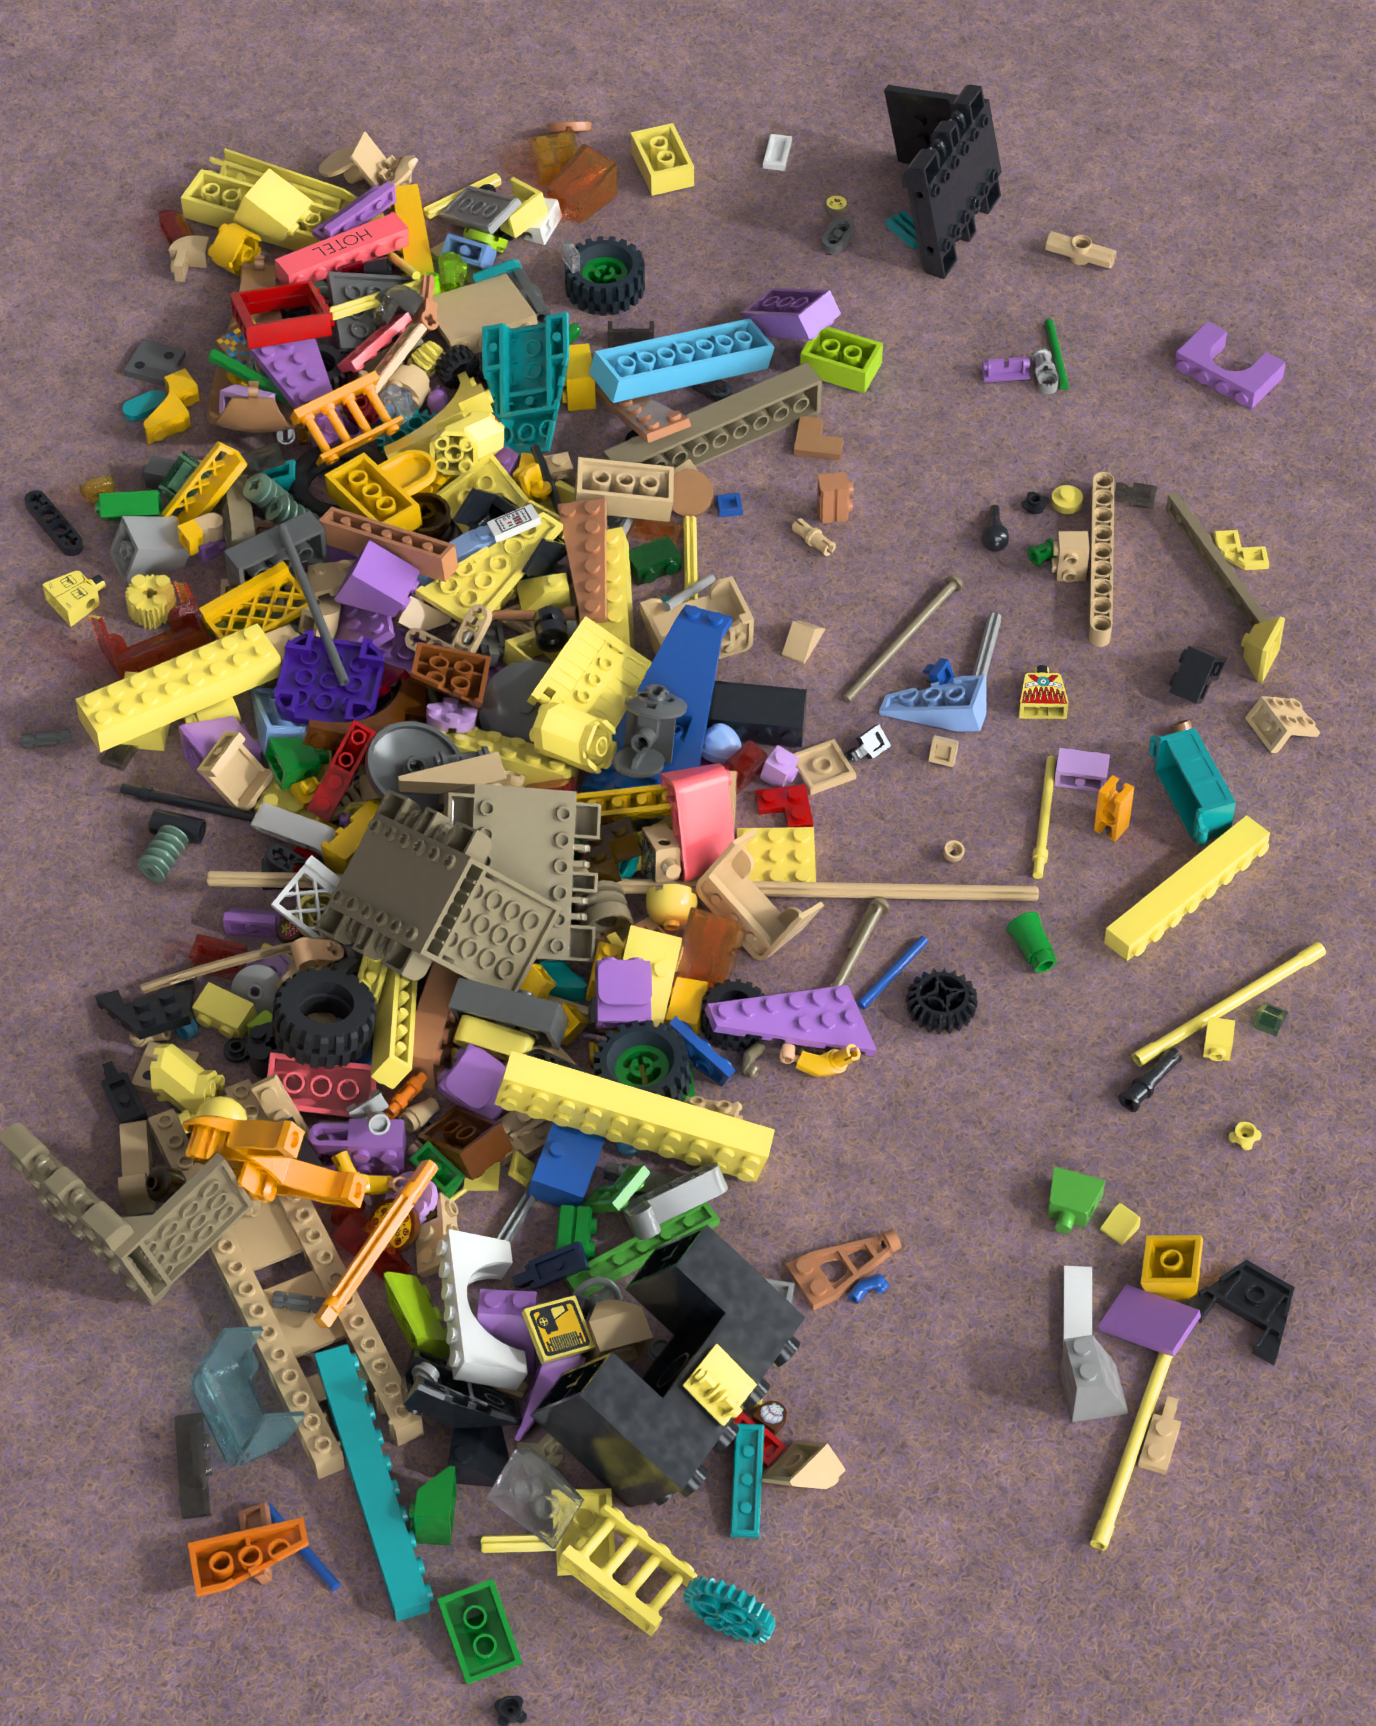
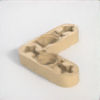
M480 604L470 607L452 644L418 628H412L406 633L405 644L416 652L417 643L413 639L417 636L426 641L427 644H441L442 647L476 653L492 621V612L489 608ZM477 612L484 616L482 620L475 617ZM470 624L478 627V631L474 628L469 627ZM472 632L474 635L473 642L470 645H465L463 642L464 635Z

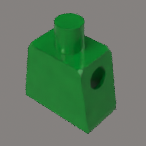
M302 737L269 738L264 754L281 790L291 788L292 784L313 776L317 778L320 765L329 763V753L326 749L315 750L312 746L303 745Z

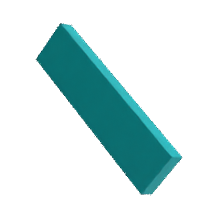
M736 1424L739 1426V1432L735 1437L730 1538L759 1539L764 1425Z

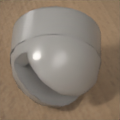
M294 429L287 430V440H283V430L276 432L277 440L284 445L291 444L295 439Z

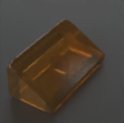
M634 518L629 536L653 541L668 535L676 545L683 531V526L671 521Z

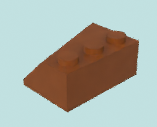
M417 642L410 680L481 710L491 656Z

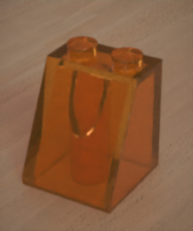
M583 144L548 186V198L558 199L561 212L569 219L581 224L618 197L617 164L586 144Z
M691 907L681 941L675 973L681 978L708 982V989H714V984L718 982L723 984L724 980L730 979L746 932L742 923Z

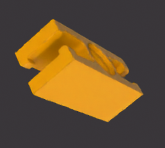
M1112 775L1098 791L1094 831L1100 834L1107 825L1111 826L1112 833L1108 834V838L1116 842L1129 827L1134 786L1125 783L1123 790L1119 793L1116 791V783L1119 778Z

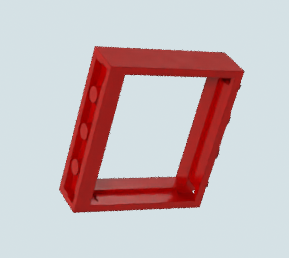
M312 280L230 293L232 315L248 349L332 335L331 327L335 326L332 312L330 313L328 304H325L324 297L321 296L319 288L315 287ZM309 305L313 312V315L254 324L250 316L251 314Z

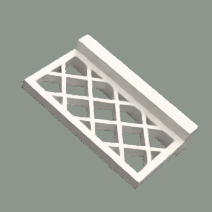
M311 855L299 872L274 900L271 907L310 938L323 936L321 932H319V935L314 932L317 931L315 930L316 926L308 927L303 923L302 914L316 913L318 923L321 918L320 912H324L326 908H320L318 894L328 893L331 896L341 878ZM303 874L312 880L313 890L299 891L298 880ZM295 886V892H289ZM314 895L316 908L301 909L300 896ZM296 896L297 910H286L279 903L284 897Z

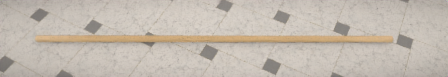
M209 871L207 874L208 886L285 888L297 873ZM335 873L337 876L342 878V873ZM303 874L298 880L299 888H313V882ZM622 879V881L616 883L620 884L625 894H646V891L654 886L655 891L663 890L664 884L689 886L692 888V893H694L698 880L684 882L675 880L654 883L650 879ZM753 881L765 896L992 901H1037L1039 897V890L1036 886Z

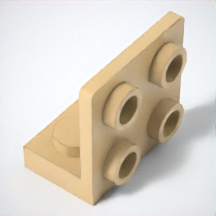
M1261 696L1245 717L1271 753L1279 752L1291 735L1318 737L1320 734L1313 719L1307 716L1302 709L1301 703L1293 698Z

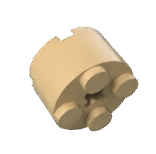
M401 362L377 394L383 405L389 400L395 406L392 412L396 416L397 412L406 415V409L411 414L414 413L416 408L419 410L431 391V387L429 388V377L416 365L410 364L406 366L402 365L403 362ZM401 392L406 394L407 406L403 405Z

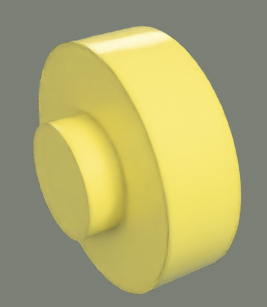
M1063 485L1053 491L1051 505L1057 512L1061 514H1074L1081 509L1083 494L1078 488L1071 485Z

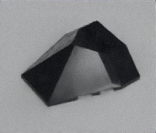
M413 1347L400 1385L402 1402L406 1410L415 1415L423 1413L448 1429L521 1424L522 1415L518 1400L492 1386L485 1385L483 1387L476 1383L453 1379V1372L445 1368L446 1361ZM422 1362L430 1363L439 1372L438 1383L420 1375L417 1376L414 1382L412 1369Z

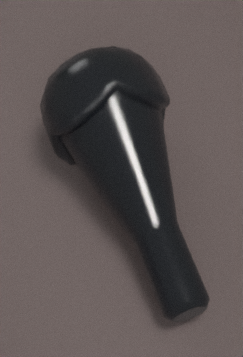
M998 505L990 507V520L982 532V543L986 549L992 552L1002 551L1009 543V533L1000 520V508Z

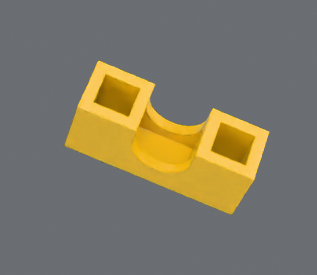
M533 964L520 989L531 992L534 997L548 1000L549 992L557 983L542 965ZM563 1003L561 1007L569 1022L561 1044L568 1045L588 1026V1020L574 1004Z

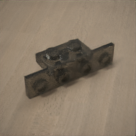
M203 1412L175 1416L182 1519L211 1516L208 1476H213L211 1458L207 1459L206 1451H211L209 1433L205 1434Z

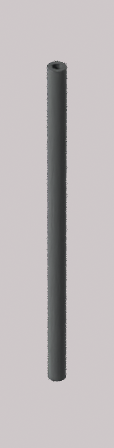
M280 524L277 526V530L339 684L345 686L349 684L348 676L286 524Z

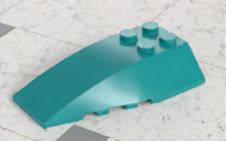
M567 312L546 315L545 323L512 329L504 323L482 327V371L494 400L493 414L496 415L499 423L501 422L504 425V445L517 452L520 457L522 452L532 454L530 447L535 444L539 445L542 454L550 452L569 363V313Z

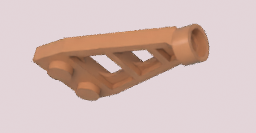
M890 1229L875 1237L809 1252L786 1263V1270L811 1308L816 1310L837 1300L856 1285L861 1278L867 1276L891 1256V1253L900 1250L901 1242L895 1231ZM865 1250L871 1259L856 1268L848 1255ZM840 1261L846 1268L847 1273L837 1282H829L820 1268L822 1264Z

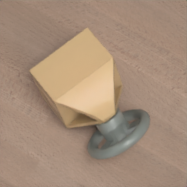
M593 1277L582 1282L574 1290L573 1294L592 1301L589 1310L591 1317L589 1321L585 1322L595 1345L592 1351L583 1353L584 1357H586V1362L614 1352L625 1364L644 1358L653 1335L642 1307L622 1301L619 1287L608 1278ZM602 1285L606 1287L599 1295L591 1297L582 1295L592 1286Z

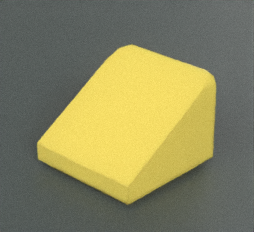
M1119 1203L1100 1230L1120 1245H1123L1139 1229L1141 1219L1133 1211Z

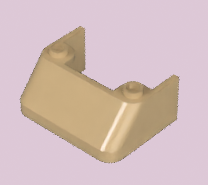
M753 829L733 840L697 881L696 892L754 959L763 961L772 956L803 930L824 905L822 902H819L805 912L796 907H789L780 913L748 877L754 868V860L745 847L758 833L756 829Z

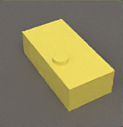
M631 925L626 937L622 960L639 957L643 958L644 961H650L652 970L651 1015L654 1027H658L660 1022L664 1023L682 938Z

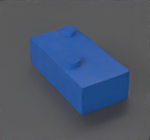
M553 1122L531 1179L527 1196L532 1195L537 1200L557 1207L561 1205L581 1206L606 1138L595 1134H585L572 1127L558 1126Z

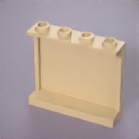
M507 274L433 296V301L438 303L437 318L439 325L437 329L449 345L450 350H452V346L456 345L459 347V345H463L464 347L467 346L473 354L481 352L483 326L504 323L512 329L537 324L535 312Z

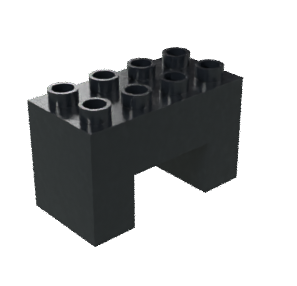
M705 1225L655 1248L625 1288L627 1292L673 1334L643 1377L640 1378L614 1352L608 1353L561 1373L530 1415L607 1488H611V1491L630 1508L649 1501H654L660 1506L667 1502L676 1492H680L684 1497L691 1495L699 1488L708 1475V1470L701 1463L711 1449L715 1453L721 1452L738 1434L739 1426L732 1421L733 1417L729 1419L725 1426H722L682 1386L715 1344H718L757 1384L740 1406V1408L743 1406L746 1410L753 1408L768 1392L770 1384L763 1376L771 1365L774 1364L776 1367L782 1366L795 1354L800 1346V1341L793 1335L806 1317L709 1225Z

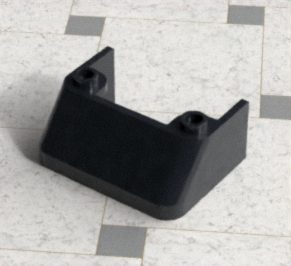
M473 487L454 516L453 521L470 527L468 530L470 531L485 526L487 522L521 507L501 494ZM559 535L554 540L542 538L522 569V572L532 578L543 576L567 555L565 540Z

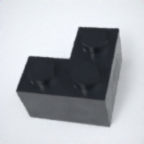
M1188 646L1180 655L1179 663L1181 665L1178 672H1174L1170 679L1169 685L1172 686L1170 693L1195 704H1202L1211 682L1218 681L1227 657L1201 646Z

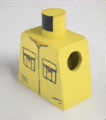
M77 570L42 584L45 600L70 627L100 605L98 591L106 587L103 578L99 574L88 580Z

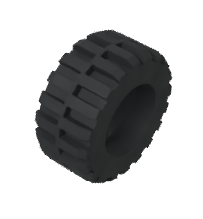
M314 967L307 969L304 973L302 971L292 975V979L290 977L286 979L275 993L272 1012V1036L275 1038L278 1048L283 1049V1053L290 1059L292 1057L295 1058V1061L301 1065L306 1063L310 1065V1068L318 1069V1066H323L325 1069H333L336 1065L340 1067L346 1066L350 1060L354 1062L362 1057V1054L367 1052L370 1048V1043L373 1041L377 1014L375 997L363 981L360 983L358 977L353 974L349 976L341 969L334 971L330 970V967H322L321 970H316ZM320 1012L330 1013L340 1017L342 1020L335 1023H319L307 1018L306 1015Z

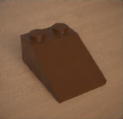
M459 1105L453 1107L416 1136L423 1145L429 1141L466 1178L471 1180L481 1177L489 1167L503 1160L506 1154L514 1149L501 1122Z

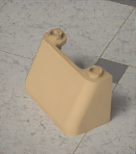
M733 576L714 581L708 596L681 603L668 612L662 609L663 601L661 599L650 598L640 602V612L655 656L675 619L686 604L732 617V625L722 639L719 659L745 652L753 645L754 618Z

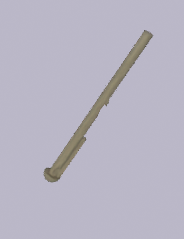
M949 575L946 578V585L842 696L844 701L850 703L954 590L958 592L962 589L963 582L959 576Z
M874 898L870 902L865 915L847 946V950L850 952L834 984L831 983L829 987L843 986L879 917L881 914L888 913L889 905L885 899ZM800 1045L795 1055L800 1056L802 1051L809 1052L811 1047Z

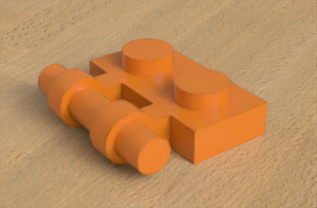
M420 1072L417 1076L413 1075L387 1102L389 1107L382 1112L389 1119H394L423 1089V1084L428 1080V1077L423 1072Z

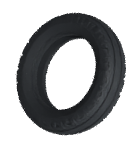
M364 444L340 456L337 462L329 466L325 463L318 467L316 462L323 453L317 445L297 459L295 464V480L287 492L294 497L297 504L318 514L321 518L331 507L343 509L339 505L322 502L310 493V484L318 475L337 468L362 453L369 456L377 465L388 459L376 448Z

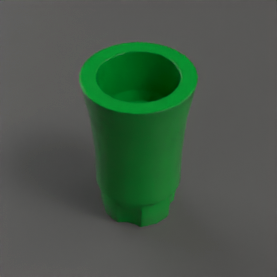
M1037 912L1023 913L1007 925L1006 932L1015 941L1028 964L1032 966L1036 973L1046 972L1057 964V958L1053 953L1054 949L1046 936Z

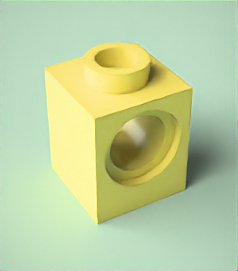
M1208 1017L1203 1057L1214 1061H1230L1235 1020Z

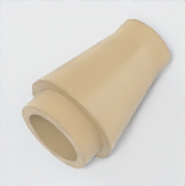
M430 1097L425 1101L404 1108L402 1114L399 1115V1119L404 1120L407 1132H418L427 1123L429 1118L439 1111V1105L434 1098Z

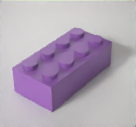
M771 288L741 312L744 319L751 318L766 338L806 339L807 341L816 338L818 332L832 325L834 319L841 314L830 290Z

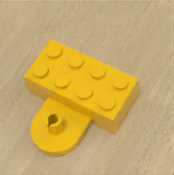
M420 450L403 451L379 465L365 453H362L324 476L328 496L344 511L413 531L422 526L420 506L411 496L434 481L436 465L430 454Z

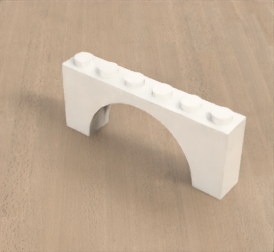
M448 1229L443 1239H440L437 1243L436 1255L439 1256L440 1261L439 1277L442 1278L441 1298L445 1304L444 1321L447 1322L448 1329L446 1342L450 1346L449 1365L452 1367L453 1379L516 1391L528 1374L525 1351L510 1347L490 1335L474 1317L467 1299V1285L483 1279H503L513 1263L510 1241Z

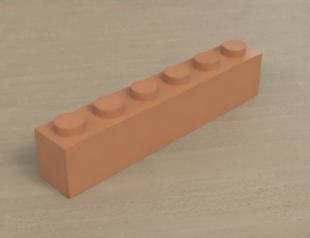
M331 507L318 520L325 530L326 545L359 555L370 540L421 570L419 574L446 582L458 569L454 544L335 507Z

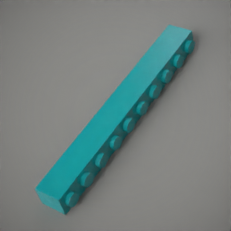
M348 1344L315 1353L317 1371L339 1441L342 1444L343 1454L395 1620L398 1622L430 1612V1601L434 1600L430 1584H424L421 1576L425 1574L421 1557L416 1558L413 1551L414 1548H417L413 1531L407 1532L405 1523L409 1522L406 1508L404 1505L399 1506L396 1498L401 1496L396 1479H390L388 1471L392 1470L391 1461L388 1453L383 1454L380 1447L384 1445V1440L380 1428L375 1429L372 1420L376 1419L372 1403L367 1404L364 1395L368 1394L364 1378L359 1379L356 1370L360 1369L356 1353H350Z

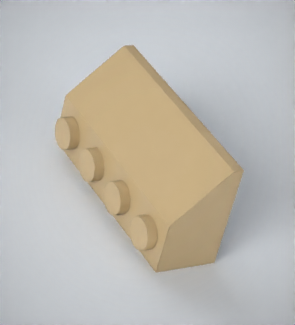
M578 457L574 502L605 498L608 516L670 521L673 506L674 467Z

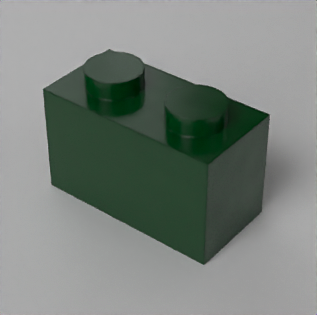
M668 535L629 550L630 574L638 586L644 583H652L657 578L667 574L673 575L681 569V553Z

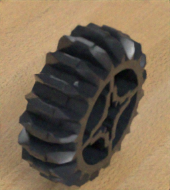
M945 967L942 972H937L933 968L931 974L924 971L922 977L916 976L914 983L910 984L908 994L906 995L907 1011L911 1014L912 1021H918L919 1028L927 1025L928 1033L933 1028L937 1029L939 1035L942 1029H946L951 1034L953 1027L960 1031L962 1025L968 1026L970 1019L974 1018L978 1006L977 992L973 988L972 981H966L964 974L957 976L955 970L952 973H947Z

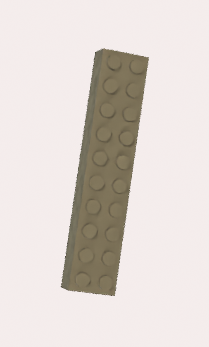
M804 363L685 415L689 417L691 427L650 443L639 435L603 451L604 460L670 466L675 469L690 459L695 467L793 425L799 422L800 416L811 417L820 413L822 379L808 363Z

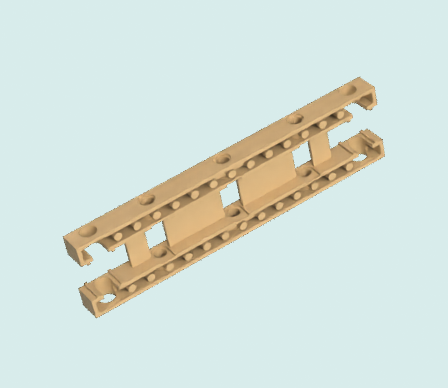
M249 1079L224 1088V1096L233 1098L245 1109L247 1120L270 1121L252 1092V1083ZM172 1108L149 1117L151 1136L166 1167L180 1170L183 1172L186 1181H188L204 1164L194 1163L190 1158L186 1157V1149L190 1139H188L179 1120V1113L176 1114ZM275 1195V1199L272 1202H262L260 1210L254 1218L247 1215L241 1217L207 1250L318 1480L345 1469L342 1444L340 1441L337 1442L329 1426L328 1416L326 1413L323 1414L318 1404L326 1400L319 1374L317 1373L306 1378L296 1359L344 1339L348 1347L352 1348L353 1352L357 1355L360 1369L356 1370L358 1378H364L375 1400L376 1411L381 1412V1414L386 1413L388 1416L391 1440H395L397 1446L424 1435L421 1416L409 1412L403 1405L400 1388L402 1379L357 1290L330 1328H321L313 1320L316 1315L313 1313V1310H310L308 1313L288 1310L287 1306H284V1309L272 1306V1296L275 1291L286 1292V1295H289V1293L310 1295L312 1299H315L316 1296L327 1298L346 1271L311 1200ZM301 1253L305 1262H309L312 1271L266 1290H262L254 1273L256 1270Z

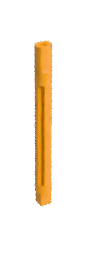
M421 1161L313 1318L321 1328H330L422 1195L424 1189L438 1170V1166L433 1161Z

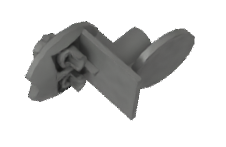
M658 684L646 686V690L632 693L625 698L624 706L627 709L624 749L615 754L613 764L615 769L622 775L632 778H648L659 774L664 769V763H672L676 718L681 717L687 712V703L684 699L669 693L666 686Z

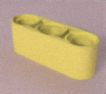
M462 1015L453 1042L464 1048H467L471 1043L495 1058L508 1061L511 1051L527 1055L532 1050L536 1039L524 1032L473 1016Z

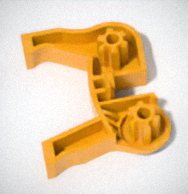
M212 1115L196 1116L183 1121L182 1127L191 1133L186 1149V1157L190 1158L194 1163L197 1162L205 1165L216 1153H219L226 1159L236 1175L238 1186L244 1188L250 1199L266 1203L268 1201L272 1202L275 1199V1195L299 1197L326 1204L354 1208L361 1207L368 1182L356 1172L333 1171L292 1159L297 1158L305 1133L304 1130L292 1121L238 1120Z

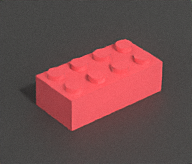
M270 1052L267 1077L275 1073L277 1074L300 1113L352 1119L346 1108L353 1103L358 1106L370 1098L369 1093L376 1090L377 1081L371 1077V1065L349 1062L348 1065L343 1067L336 1065L333 1069H325L323 1066H318V1069L310 1068V1065L306 1063L301 1065L295 1061V1058L292 1057L290 1059L285 1054Z

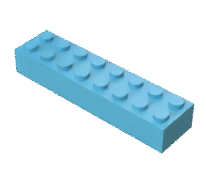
M749 318L595 351L589 374L612 403L768 369L775 347Z

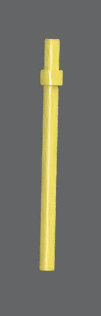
M1054 756L1046 758L1036 848L1033 849L1032 861L1034 862L1033 877L1035 879L1043 877L1044 864L1048 858L1046 845L1057 760Z

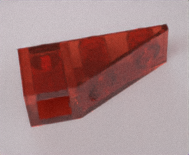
M354 1209L333 1233L331 1238L355 1257L376 1226ZM388 1242L370 1270L384 1281V1273L386 1272L408 1275L413 1268Z

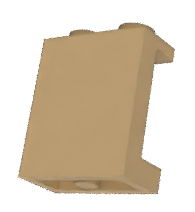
M225 731L197 768V771L232 808L248 811L256 805L261 793L270 786L274 774L271 769L264 768L242 744L246 738L240 732Z

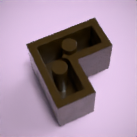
M630 816L600 826L599 840H582L583 845H590V852L585 853L586 861L590 862L587 869L589 872L598 873V881H622L619 863L643 855L640 837Z

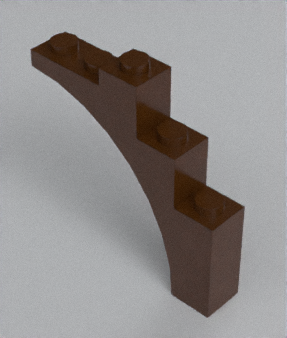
M410 677L406 681L399 678L393 691V701L378 714L357 721L377 733L397 722L414 721L426 724V687L411 681ZM310 719L302 735V744L336 752L353 721L324 722Z

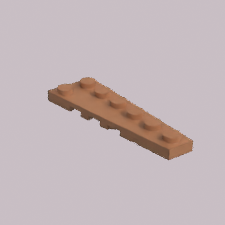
M601 388L595 389L596 399L648 443L691 427L689 417L681 414L680 411H674L645 396L612 403Z
M605 498L558 504L581 621L586 616L595 623L607 622Z

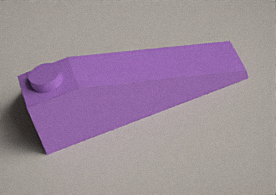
M582 1353L542 1365L539 1360L530 1386L531 1390L525 1402L522 1422L518 1425L514 1440L520 1442L536 1423L530 1415L561 1373L585 1363L586 1357L582 1356Z

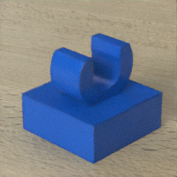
M940 658L935 665L927 664L923 670L924 674H929L926 680L929 683L939 682L940 685L951 683L953 678H955L949 659Z

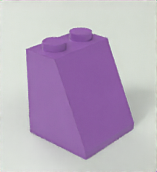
M369 540L351 565L334 600L338 603L395 617L399 610L405 611L409 605L411 598L408 595L409 593L413 594L418 587L420 581L417 580V577L421 570Z
M234 716L179 726L184 759L209 789L213 787L197 771V768L225 731L240 732L246 738L242 744L259 763H262L260 754L262 749L259 741L256 738L252 739L244 723H239Z
M480 1289L478 1304L479 1324L500 1342L525 1351L527 1375H534L537 1352L521 1312L526 1308L538 1305L537 1292Z

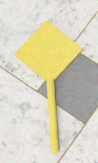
M501 1162L493 1164L479 1178L471 1180L465 1177L464 1187L455 1193L450 1200H457L467 1191H498ZM437 1208L426 1216L428 1221L437 1215Z

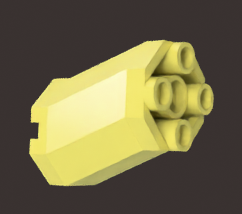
M471 411L466 415V418L444 427L430 440V455L435 461L436 470L444 475H464L469 473L478 461L492 452L495 455L503 448L504 425L501 422L498 423L491 412Z
M551 702L548 705L542 704L539 707L535 723L529 733L530 741L534 742L535 748L543 756L555 758L595 774L601 773L600 769H607L611 766L617 750V742L612 741V734L616 735L615 727L606 719L596 718L556 702Z
M161 1044L154 1049L153 1055H158L157 1061H152L150 1066L151 1087L154 1093L160 1094L156 1097L158 1101H169L181 1112L188 1109L191 1114H195L199 1105L208 1098L223 1096L225 1078L223 1075H218L216 1070H204L174 1044Z

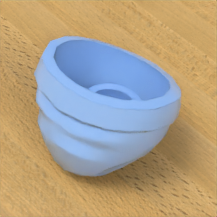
M722 723L714 724L706 729L702 757L716 764H725L732 759L730 763L732 764L733 760L741 753L740 751L737 755L734 754L741 749L740 739L731 727Z

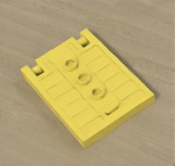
M585 616L527 702L533 706L537 702L547 705L551 702L561 703L596 718L606 719L616 729L627 710L624 706L625 698L638 690L652 662Z

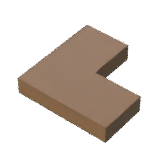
M800 416L794 455L841 460L844 438L821 435L823 418Z

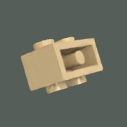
M1058 531V541H1053V556H1056V558L1051 559V571L1056 572L1057 581L1068 583L1086 581L1089 557L1088 531Z

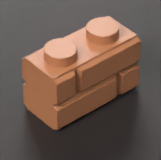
M835 472L833 475L830 473L819 474L817 511L822 524L833 523V521H847L849 512L853 511L852 498L849 497V495H854L853 482L848 481L845 472Z

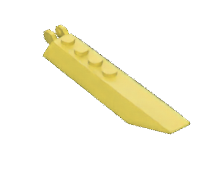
M226 148L224 149L225 160L211 156L209 158V162L222 166L220 175L254 185L268 169H271L284 180L292 182L294 188L313 202L341 210L358 198L344 188ZM383 212L380 213L379 215H377L375 218H373V219L370 220L369 222H371V221H373V220H376V219H378V218L383 217V216H384V213H383Z

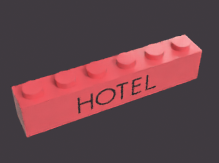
M395 212L275 259L276 277L283 285L312 280L313 283L325 279L328 272H341L343 265L360 260L364 263L365 261L373 260L408 246V227Z

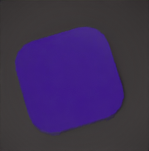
M304 630L305 634L295 637L292 641L288 639L285 645V655L277 687L274 688L275 708L281 717L293 723L307 725L310 719L324 722H351L353 720H363L374 715L384 675V655L373 644V640L363 637V642L360 643L332 638L349 679V684L341 686L322 639L319 636H315L314 630Z

